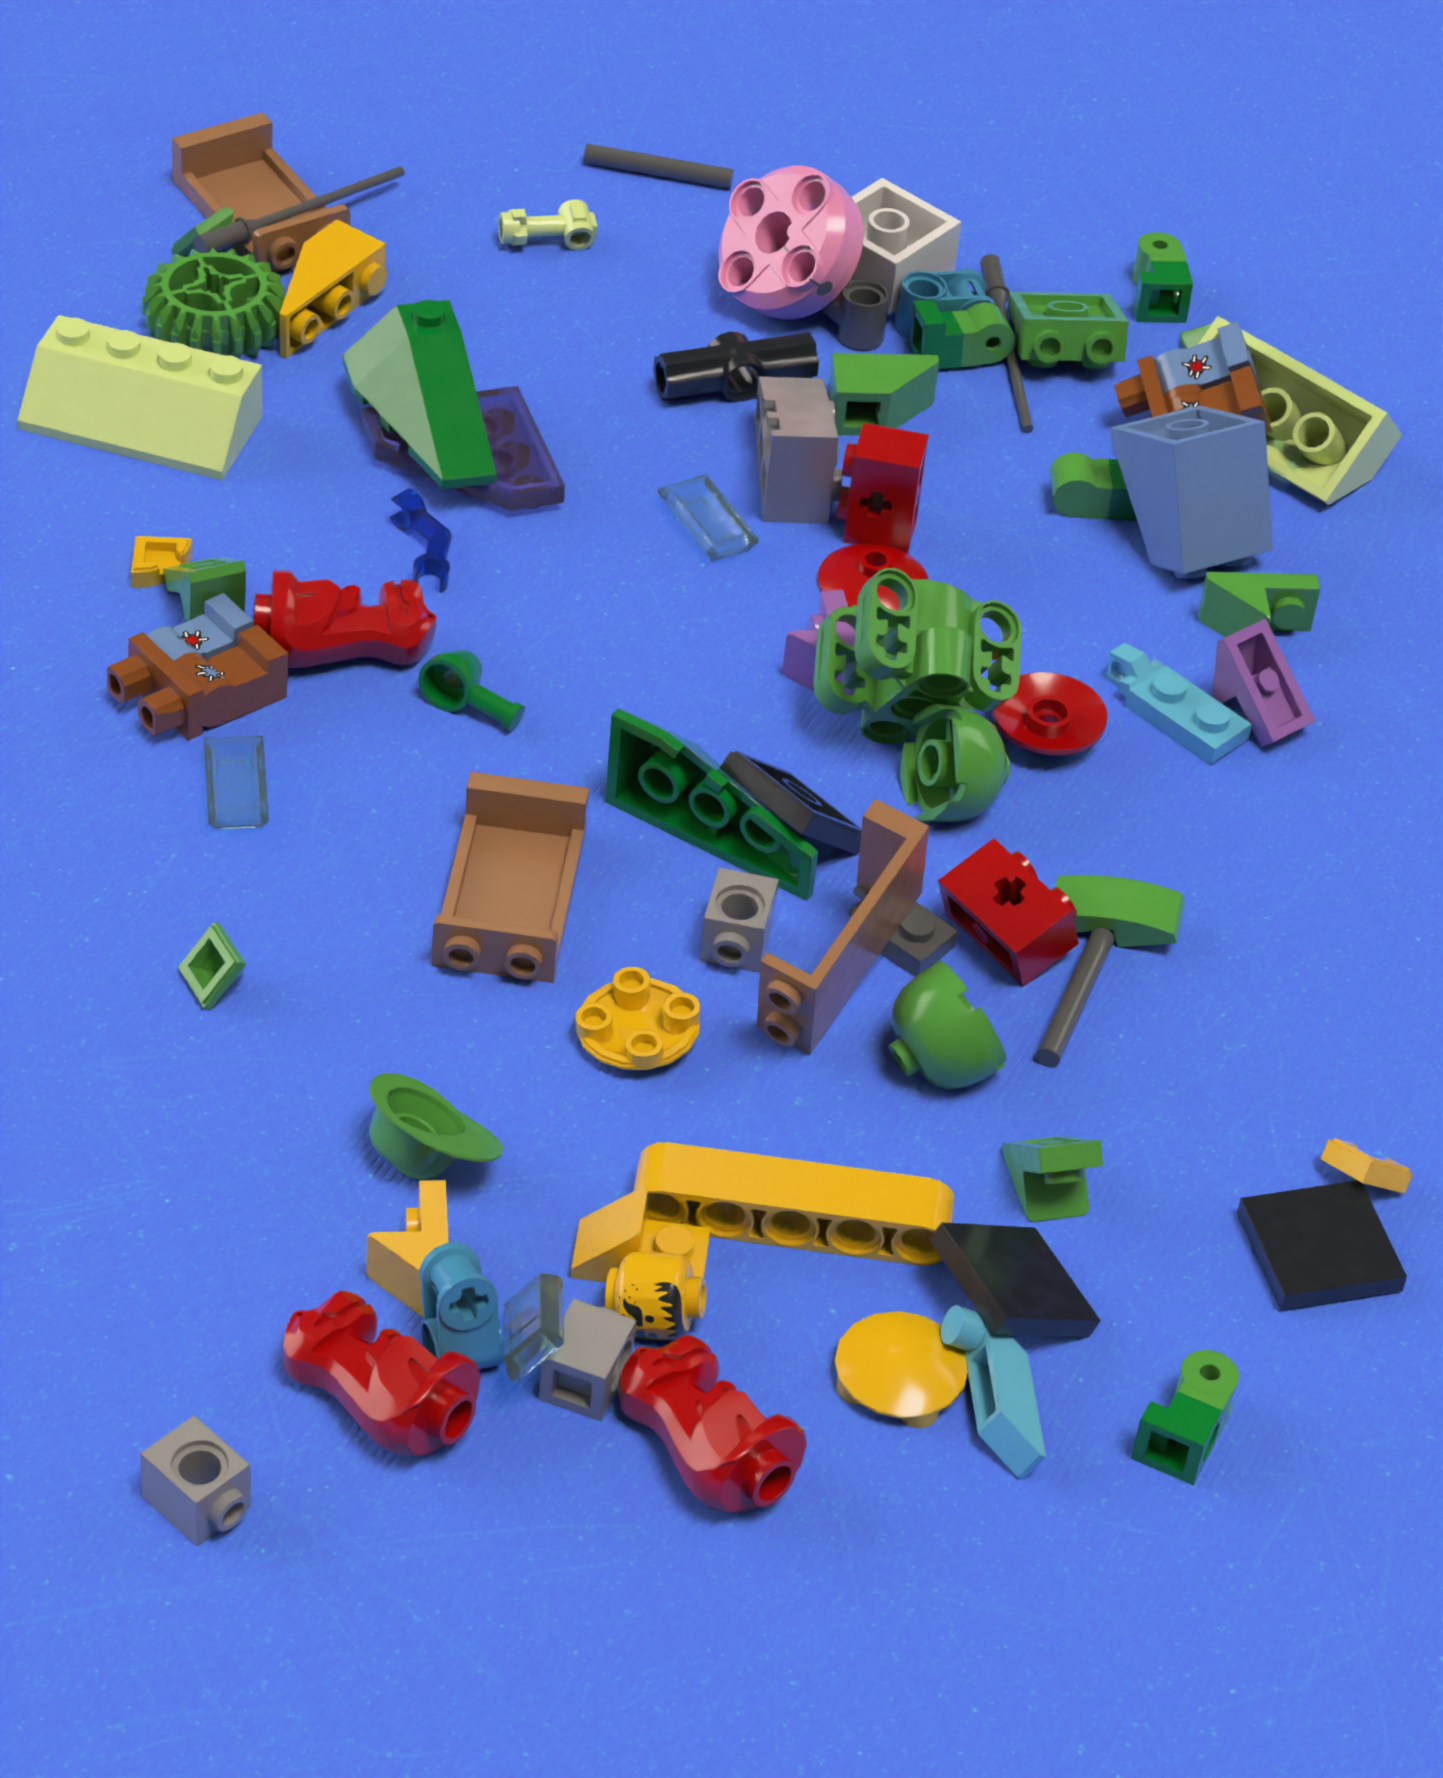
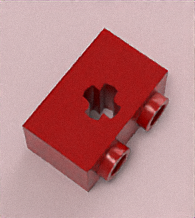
M863 423L858 443H848L844 455L842 476L851 477L850 487L842 486L837 509V519L846 520L843 543L881 544L894 547L907 554L909 553L918 518L929 434Z
M994 838L938 880L945 914L1022 987L1079 944L1074 921L1077 911L1069 897L1058 887L1050 890L1038 879L1034 867L1023 854L1018 851L1011 854Z

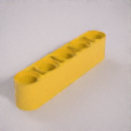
M670 1142L651 1144L641 1151L633 1191L642 1187H648L645 1218L647 1220L711 1228L710 1237L911 1265H932L943 1260L932 1245L930 1238L941 1222L953 1223L955 1204L954 1193L950 1187L932 1178Z

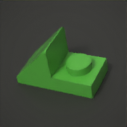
M213 557L163 568L167 591L180 593L186 621L204 614V601L221 593H224L245 612L246 569L244 560Z
M1206 572L1198 612L1199 621L1224 637L1265 618L1273 631H1311L1320 593L1317 574Z
M1061 1135L1002 1143L1006 1164L1028 1220L1035 1222L1082 1216L1088 1213L1089 1200L1085 1168L1104 1166L1101 1140Z

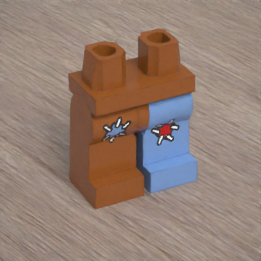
M1238 321L1217 328L1219 333L1217 338L1187 349L1169 350L1159 355L1155 360L1152 355L1137 360L1140 374L1114 385L1125 418L1148 410L1151 411L1152 417L1201 405L1265 421V433L1273 432L1251 353Z
M224 593L204 601V614L173 628L163 626L153 630L148 635L142 632L128 638V658L107 667L108 692L120 704L140 695L143 697L138 700V717L142 726L153 736L175 728L189 741L203 734V726L209 728L218 726L287 698L288 652L259 625L253 626V620Z

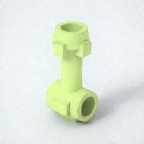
M577 199L564 202L558 209V215L526 217L525 209L508 210V212H500L498 217L501 244L510 243V246L526 245L527 237L564 236L565 244L568 248L583 250L594 243L595 236L597 235L598 226L595 214L589 212L588 206L584 201Z

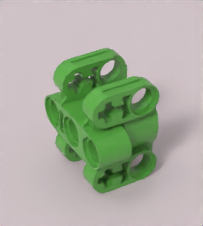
M896 568L879 570L863 585L858 595L857 606L837 608L820 623L817 632L813 683L815 695L819 703L826 710L834 714L845 715L853 712L856 708H861V734L866 739L882 744L901 743L915 736L920 726H911L915 715L926 705L943 704L960 706L974 711L976 709L987 712L993 711L1008 701L1017 692L1019 686L1021 622L1016 612L1009 605L1001 601L989 600L982 603L973 600L965 591L948 583L927 579H911L906 573ZM879 585L890 588L897 595L900 604L899 610H891L881 603L877 595V587ZM981 618H989L999 626L1002 632V642H994L984 634L981 628ZM838 621L845 622L855 629L854 646L844 643L839 638L836 632V623ZM988 669L987 679L981 677V674ZM842 672L843 683L835 680ZM990 684L996 686V690H991ZM844 687L852 690L850 694L845 693Z

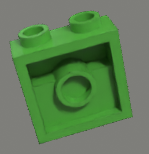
M1008 292L1007 312L1015 325L1014 347L1021 360H1027V364L1035 367L1050 368L1057 366L1058 361H1078L1080 366L1102 369L1109 367L1110 362H1125L1128 319L1111 294Z

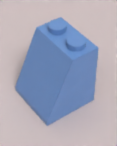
M1199 405L1110 427L1112 444L1152 565L1174 571V576L1177 578H1197L1206 575L1208 567L1219 564L1222 566L1246 565L1252 562L1253 555L1273 550L1265 421Z

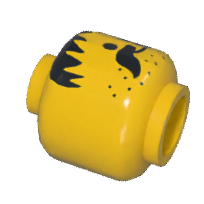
M631 1252L624 1257L619 1268L612 1267L609 1270L605 1288V1307L614 1310L622 1316L636 1320L635 1339L675 1341L688 1333L693 1318L702 1319L704 1317L707 1301L706 1281L704 1278L694 1277L691 1262L682 1254Z

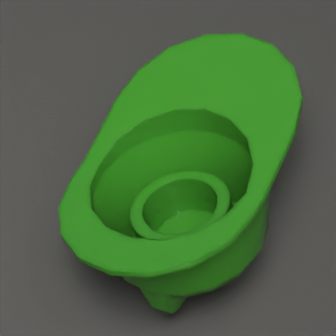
M382 1073L373 1077L368 1088L371 1099L376 1105L369 1127L370 1140L379 1154L406 1176L422 1180L440 1176L456 1158L474 1162H492L501 1158L504 1147L500 1140L488 1129L457 1110L435 1089L417 1079L396 1073Z

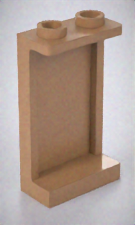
M263 112L172 138L173 181L206 219L223 207L228 208L230 206L234 212L232 223L239 217L245 220H257L316 198V195L272 148V122ZM344 204L326 208L324 205L279 223L256 229L250 242H240L232 245L231 248L241 257L247 254H254L256 263L266 262L270 264L271 272L285 271L296 267L304 242L336 219L350 226L351 212Z
M470 772L466 787V810L441 915L435 917L433 924L432 966L554 983L587 831L589 788Z

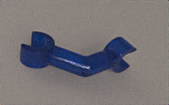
M406 489L391 498L402 510L389 518L398 529L407 531L412 528L428 541L425 554L418 556L414 560L412 580L419 584V579L422 576L435 575L440 579L439 592L442 593L447 589L449 582L450 564L447 561V555L452 540L451 532L427 512L426 505L417 492L412 489Z

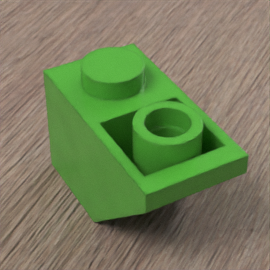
M832 353L828 399L835 403V426L838 435H860L863 423L897 429L933 405L939 366L938 355Z

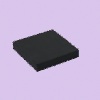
M739 751L729 752L719 768L801 834L858 855L860 852L862 829L792 773Z
M1355 1180L1240 1198L1237 1214L1281 1311L1403 1291L1407 1275L1362 1182Z
M941 1222L930 1238L932 1245L993 1334L1090 1337L1101 1322L1036 1227Z

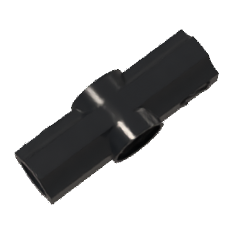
M729 331L714 338L707 347L661 353L659 356H654L653 373L656 381V391L662 401L723 392L730 400L746 401L757 395L759 377H817L819 360L816 342L810 332L749 341L744 334Z

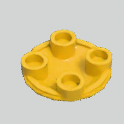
M626 967L614 974L613 982L604 985L586 998L576 1012V1033L583 1048L598 1061L622 1070H650L671 1064L689 1052L699 1036L700 1003L694 995L684 993L675 985L650 978L648 972L642 968Z
M902 1311L876 1313L854 1323L840 1338L834 1360L838 1375L836 1388L843 1400L851 1404H861L877 1414L900 1418L904 1423L915 1428L928 1427L937 1421L939 1411L949 1407L964 1390L968 1373L964 1350L943 1343L940 1324L926 1316Z

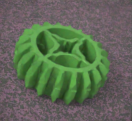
M213 247L210 252L199 253L195 249H191L190 255L187 257L172 255L170 263L157 264L156 273L148 276L147 285L145 286V297L142 298L143 315H146V326L149 328V336L240 359L242 354L258 356L260 347L268 348L273 346L274 337L280 335V311L285 296L280 275L271 272L269 263H256L254 254H247L241 257L236 255L234 249L227 253L216 252Z

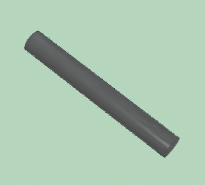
M588 143L584 151L583 162L585 164L731 189L733 184L734 169Z
M1095 928L1091 932L1036 1052L1037 1060L1044 1066L1055 1067L1059 1064L1114 943V935L1105 928Z

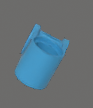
M974 269L941 272L913 271L904 275L901 280L894 328L899 334L910 339L913 301L934 300L940 312L967 310L971 306L982 302L994 305L996 303L992 298L986 296V282L981 273ZM968 283L971 284L973 291L970 290Z
M459 1242L445 1243L435 1247L426 1255L421 1263L419 1274L423 1307V1320L421 1323L423 1346L438 1359L448 1351L461 1352L475 1361L479 1369L503 1364L504 1346L499 1326L498 1295L493 1283L486 1276L481 1275V1265L476 1253L468 1245Z

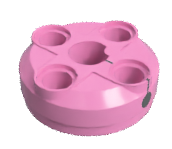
M807 166L783 167L764 175L760 179L750 178L744 180L735 188L729 201L730 213L724 224L719 244V282L721 286L741 303L760 314L783 320H793L809 316L831 303L850 281L858 265L863 247L864 234L861 214L847 191L821 171Z

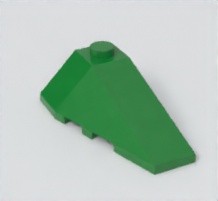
M422 300L412 304L396 305L343 354L342 363L353 395L362 405L370 403L380 414V424L389 433L396 431L409 444V455L442 489L496 483L497 473L462 332L450 300Z
M619 708L611 715L605 803L750 874L779 879V888L805 901L813 895L818 850L769 807L719 768L721 765L696 743Z

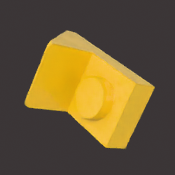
M446 1180L419 1181L418 1208H406L405 1232H372L367 1236L366 1273L368 1277L422 1317L423 1307L419 1275L421 1263L426 1255L435 1247L449 1243Z
M648 1187L639 1188L579 1220L570 1278L606 1282L609 1270L612 1267L619 1268L621 1261L631 1252L682 1254L691 1262L694 1277L704 1278L711 1228L645 1219Z

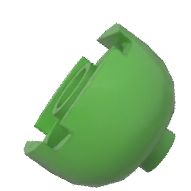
M926 705L915 715L911 726H920L915 742H904L900 770L903 797L907 806L918 801L923 813L915 817L921 821L939 823L969 821L983 814L992 806L1009 777L1010 762L1004 743L995 725L974 710L953 705Z
M941 960L914 977L899 992L892 1005L890 1019L897 1040L888 1046L897 1064L908 1077L918 1071L934 1086L948 1090L966 1088L988 1078L1006 1066L1004 1062L1007 1061V1057L999 1037L982 1008L979 1007L976 1010L963 995L968 988L955 972Z

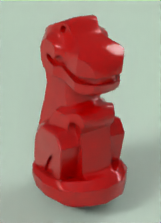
M291 570L272 571L270 594L255 593L253 626L259 625L288 652V668L309 667L357 657H376L394 664L407 665L416 663L433 641L436 631V615L427 609L419 584L413 580H401L400 584H394V580L384 583L379 590L378 605L369 606L362 604L361 589L356 585H347L340 589L338 585L328 579L299 582Z
M338 1291L321 1306L312 1310H299L292 1314L285 1330L283 1342V1362L290 1378L299 1383L323 1388L335 1396L369 1437L381 1447L397 1455L418 1456L432 1453L444 1444H453L465 1434L475 1415L481 1378L475 1361L463 1353L448 1351L438 1359L412 1336H401L394 1329L381 1330L375 1340L378 1327L376 1311L370 1304L366 1305V1301L362 1297L352 1292Z
M684 1335L660 1348H637L625 1363L619 1378L618 1396L622 1412L629 1418L652 1428L663 1440L679 1474L694 1496L710 1508L726 1512H745L758 1506H769L778 1501L792 1485L796 1472L802 1464L807 1446L804 1430L788 1416L775 1414L766 1418L759 1412L745 1392L737 1391L736 1386L731 1382L724 1380L717 1382L719 1376L717 1357L714 1353H711V1349L707 1344L694 1336Z

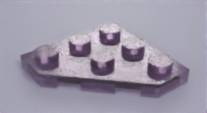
M518 385L476 391L497 473V481L493 484L452 489L510 511L564 503L565 484ZM373 407L361 408V428L374 458L434 481L409 455V444L396 431L389 433L380 424V414Z

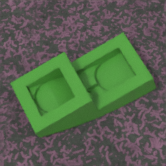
M1066 875L1057 877L1055 887L1061 889L1076 908L1077 916L1074 918L1076 932H1090L1095 928L1113 930L1118 947L1177 943L1185 906L1183 893L1152 883L1121 877L1100 875Z

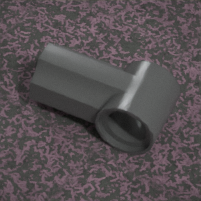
M850 279L842 292L820 311L838 324V339L842 344L857 350L874 349L884 341L889 293L883 285L869 280L854 281Z

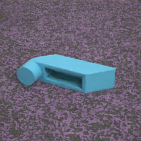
M955 1305L947 1311L942 1321L941 1339L943 1343L962 1349L965 1352L978 1435L1017 1478L1024 1479L1046 1457L1028 1354L1011 1335L993 1334L979 1312Z

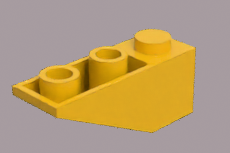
M337 219L304 242L280 311L281 357L287 359L304 345L311 343L319 334L338 320L345 318L349 312L371 296L378 294L385 287L387 279L386 243Z

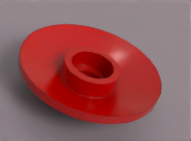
M862 543L845 546L829 554L820 565L817 581L820 592L843 590L847 605L851 607L852 605L857 606L858 595L863 585L879 570L896 568L906 573L911 579L928 580V576L923 566L906 552L887 545ZM879 585L877 587V595L881 603L891 610H899L900 604L897 595L890 588Z
M1049 672L1020 675L1017 692L998 709L992 711L996 727L1009 741L1026 750L1046 755H1068L1090 748L1103 736L1108 719L1107 709L1103 700L1091 687L1075 678Z

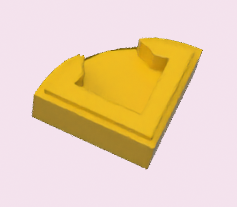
M136 536L131 567V588L151 587L165 583L163 568L190 563L193 555L192 539Z
M1334 1138V1140L1328 1139L1320 1158L1322 1161L1364 1184L1405 1194L1413 1175L1409 1171L1410 1168L1387 1157L1385 1160L1372 1157L1357 1149L1358 1145L1337 1138Z

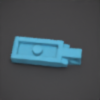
M1125 642L1109 652V662L1105 678L1117 685L1119 691L1127 698L1125 707L1207 764H1213L1249 739L1252 727L1250 722L1168 666H1164L1162 662L1157 660L1150 662L1146 653Z

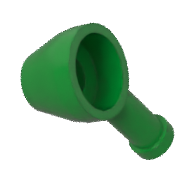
M468 650L443 652L429 659L421 667L418 676L420 690L426 700L437 709L455 712L468 704L500 722L502 727L510 732L519 724L524 714L525 706L518 702L512 703L479 684L482 676V665L477 656Z

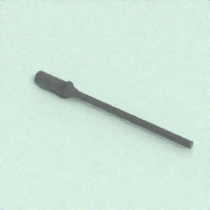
M402 166L393 168L257 220H245L239 217L231 224L196 236L194 238L195 249L199 253L210 252L212 247L215 251H219L240 242L248 243L251 241L256 229L279 223L404 176V168Z
M988 254L980 260L982 277L986 282L985 294L994 300L1009 323L1005 308L1009 289L1005 285L1000 259L994 254ZM1014 347L1006 359L1024 433H1030L1033 431V425Z

